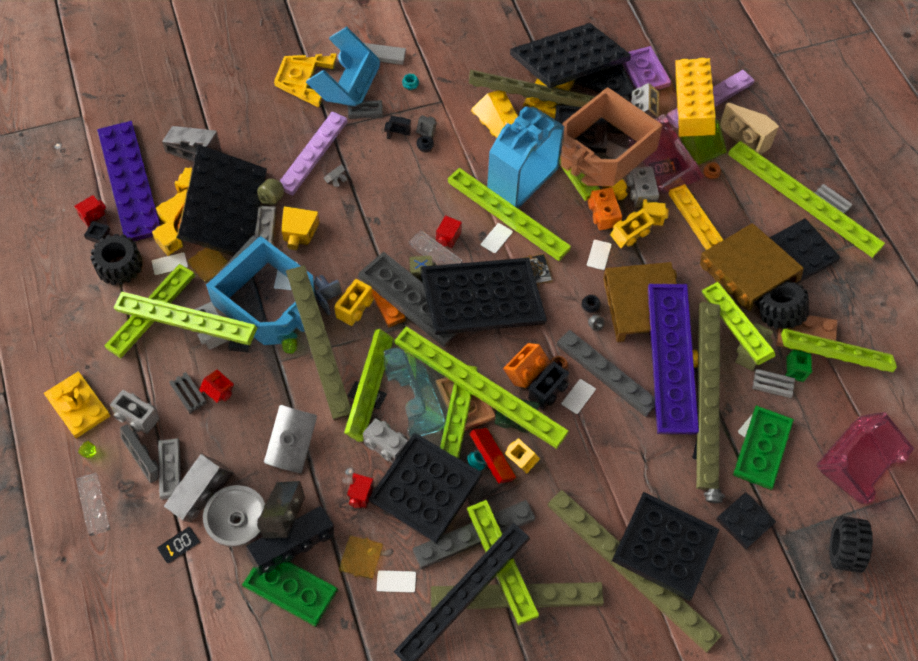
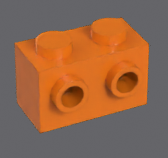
M613 188L591 191L588 206L593 211L594 224H597L599 231L613 228L617 222L622 220V214Z
M527 343L503 370L514 386L527 388L551 361L539 344Z

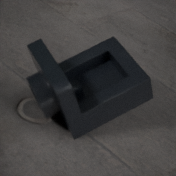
M392 115L384 127V132H387V139H391L393 132L410 136L412 131L411 119Z

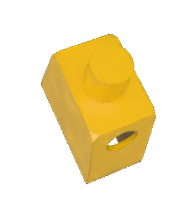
M284 206L282 236L283 240L288 242L287 247L290 250H297L299 244L308 245L320 223L317 211Z

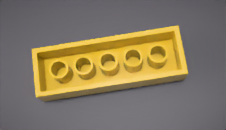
M710 58L676 60L679 137L715 135L716 117Z

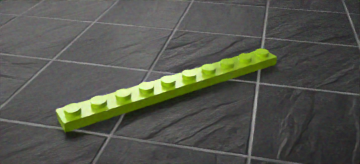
M739 141L729 150L728 155L870 257L873 258L885 245L882 240L743 142Z
M407 326L394 340L397 346L557 449L568 435L569 431Z

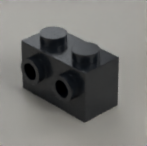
M553 362L542 371L537 381L531 383L528 388V399L542 410L548 405L552 406L557 399V394L559 392L563 393L569 385V372Z

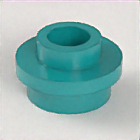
M406 74L402 80V85L408 90H413L418 87L419 79L415 74Z
M480 451L471 452L467 456L469 465L476 470H482L486 466Z

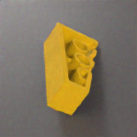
M501 90L487 93L471 109V112L480 118L479 121L486 125L492 136L496 138L507 123L512 125L518 117L506 92Z

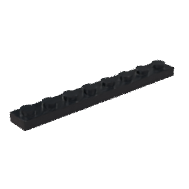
M513 523L393 652L402 661H418L530 540V537Z

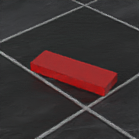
M487 428L473 429L470 436L498 484L512 482L516 476Z

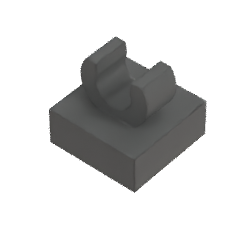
M420 116L416 132L433 138L437 125L436 119L431 116Z

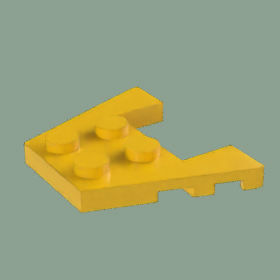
M330 53L331 56L316 54L315 57H306V55L284 56L274 84L276 87L316 107H320L322 97L315 90L308 89L309 85L306 81L313 76L316 66L334 69L337 54Z

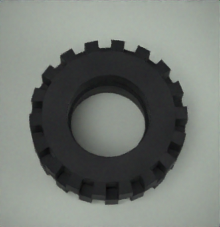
M114 234V236L107 235V238H101L99 243H95V249L91 250L92 255L90 256L99 278L107 284L110 282L111 285H116V283L123 285V282L127 281L129 283L131 278L135 279L143 266L142 257L135 241L133 242L132 238H127L123 234L121 236L119 234ZM116 257H124L118 262L110 263Z
M786 281L759 297L761 319L770 327L774 326L776 329L795 328L796 325L800 326L809 317L808 292L798 283Z
M840 516L834 523L830 537L829 555L832 567L839 570L863 573L869 564L872 554L873 533L871 524L865 519Z

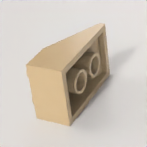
M732 103L726 104L719 125L737 143L739 141L743 142L760 155L771 148L779 128L775 121L771 120L768 116Z

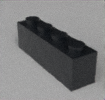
M319 506L247 545V556L259 575L270 573L279 564L290 562L299 553L308 552L317 543L329 540L334 535V524L322 506Z

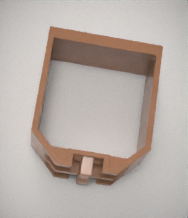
M607 87L563 122L562 125L565 127L560 154L561 167L567 171L571 169V174L575 177L581 173L585 176L581 181L587 186H614L657 150L663 125ZM602 117L637 142L617 159H600L593 151L575 138Z

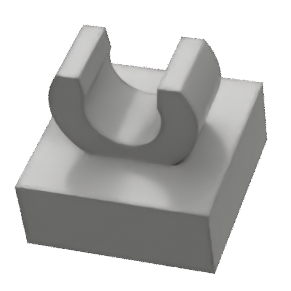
M342 164L327 174L324 180L327 184L332 181L334 187L337 188L340 186L337 181L338 178L343 183L347 181L346 176L341 174L345 171V168Z

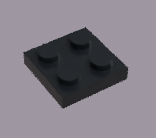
M746 492L716 519L746 550L776 523Z

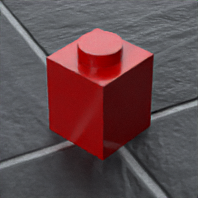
M445 215L436 230V242L442 246L453 248L462 232V222Z

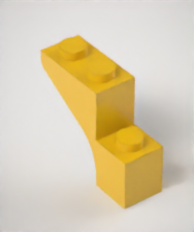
M187 189L156 207L159 219L164 224L158 226L152 231L155 242L167 256L183 247L181 239L176 238Z

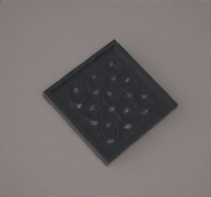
M414 432L374 489L368 501L437 544L482 477V473Z
M643 492L613 556L612 562L691 601L720 529Z

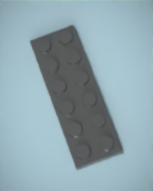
M382 252L359 272L358 277L363 282L371 286L374 291L443 347L458 334L435 335L423 283L385 252Z

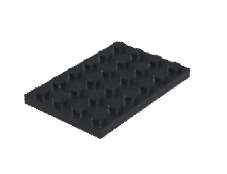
M586 23L585 25L510 49V55L548 88H553L625 63L631 59L630 53L591 23Z
M198 145L176 238L234 256L255 235L258 207H260L261 203L257 190L265 182L267 168Z
M529 258L422 266L420 269L435 335L543 325L547 321Z

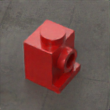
M94 195L74 206L78 216L87 227L90 226L92 221L98 220L105 215V204L101 199L97 200Z
M216 369L203 379L199 391L201 393L205 392L216 403L221 400L226 402L232 396L231 391L234 383Z
M353 473V484H350L347 496L350 498L349 505L354 508H367L368 498L374 488L373 478Z

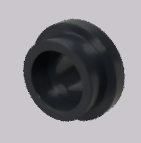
M421 136L417 139L416 145L421 152L426 153L431 151L434 141L429 136Z
M587 295L583 298L582 308L586 312L594 313L600 309L601 303L597 296Z

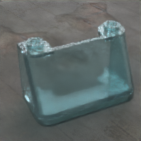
M401 348L383 351L385 374L388 381L392 379L397 380L400 386L410 384L415 396L414 399L408 401L405 407L408 417L407 433L409 439L414 432L422 437L441 430L445 425V417L425 365Z

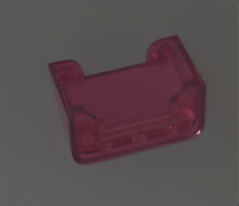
M662 114L655 120L663 125L658 148L643 162L646 167H653L658 192L662 191L664 194L683 184L687 186L703 179L704 176L698 165L684 147L666 116ZM628 136L631 142L628 145L632 147L637 141Z
M886 412L868 414L856 419L816 466L823 475L857 502L869 504L875 499L876 490L872 486L892 463L907 461L914 448Z

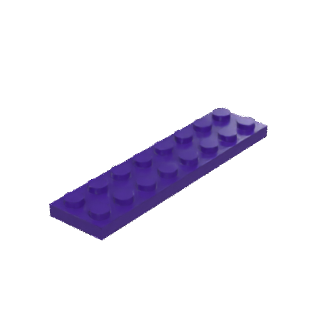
M132 121L97 129L123 235H126L127 238H132L133 242L153 237L152 231L160 226Z
M649 284L648 299L657 434H697L699 429L687 284Z

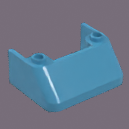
M345 27L329 38L340 50L338 59L345 68L339 82L337 83L323 70L307 79L306 83L327 102L357 106L362 103L380 67V61L348 27Z

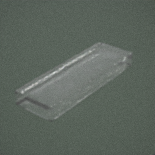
M422 230L409 241V245L423 256H432V262L436 263V265L463 263L462 259Z
M97 472L76 478L88 535L93 536L111 530Z

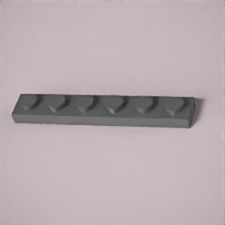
M571 330L557 341L559 348L643 416L646 417L655 408L654 396Z
M527 500L493 514L502 534L513 523L521 527L535 521V516ZM470 523L442 535L437 544L428 541L412 548L420 569H424L481 544V541L473 523Z

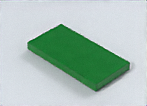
M756 405L733 476L772 490L794 419Z
M283 562L276 566L272 572L261 575L253 567L242 584L245 589L314 627H317L338 592L337 587L291 562Z

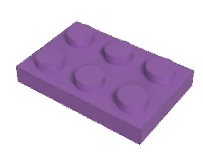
M651 46L628 52L631 54V59L622 64L636 89L647 83H650L656 90L671 86V80Z

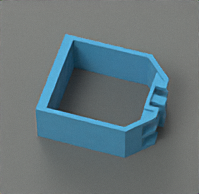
M525 106L512 125L507 123L502 128L489 151L487 187L519 209L558 170L565 126L539 109Z
M260 236L206 284L213 305L227 317L256 325L257 331L254 338L263 345L292 343L298 337L293 332L296 328L304 332L296 302L277 321L260 323L229 299L267 263L286 277V270L300 267L299 264ZM307 271L317 302L313 275Z

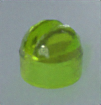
M288 338L281 341L282 349L285 353L292 354L297 350L296 339Z
M87 440L79 448L78 454L84 458H92L96 454V447Z

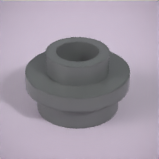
M709 489L708 492H704L706 502L722 503L723 498H725V494H722L719 489Z

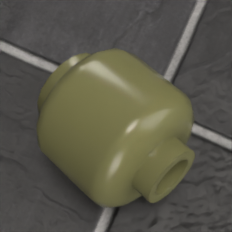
M267 179L258 187L259 200L267 205L276 204L284 196L282 183L275 179Z

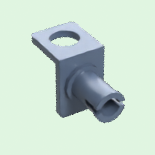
M319 275L322 281H320L318 276L314 279L315 285L319 288L315 291L319 304L329 316L331 313L327 301L341 294L342 291L338 280L328 283L324 275Z

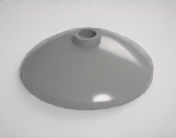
M241 485L225 487L216 492L207 502L203 512V523L208 535L215 542L230 547L245 545L254 540L262 532L267 520V508L263 498L255 490ZM235 519H241L239 523H234Z

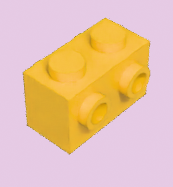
M643 208L637 213L635 211L631 213L623 222L622 220L617 222L613 226L614 229L610 235L620 248L626 245L630 247L637 241L638 237L644 238L651 232L649 229L655 222Z
M355 279L334 306L336 318L350 326H353L356 321L358 322L365 308L370 307L373 302L372 287Z

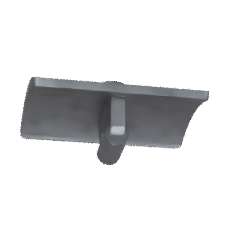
M280 405L264 463L284 470L302 473L317 415Z

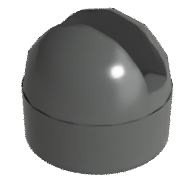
M592 315L588 319V325L594 331H600L605 325V320L599 315Z

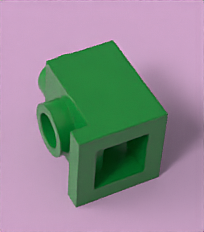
M792 349L786 356L787 373L785 376L804 382L812 373L811 354L802 350Z

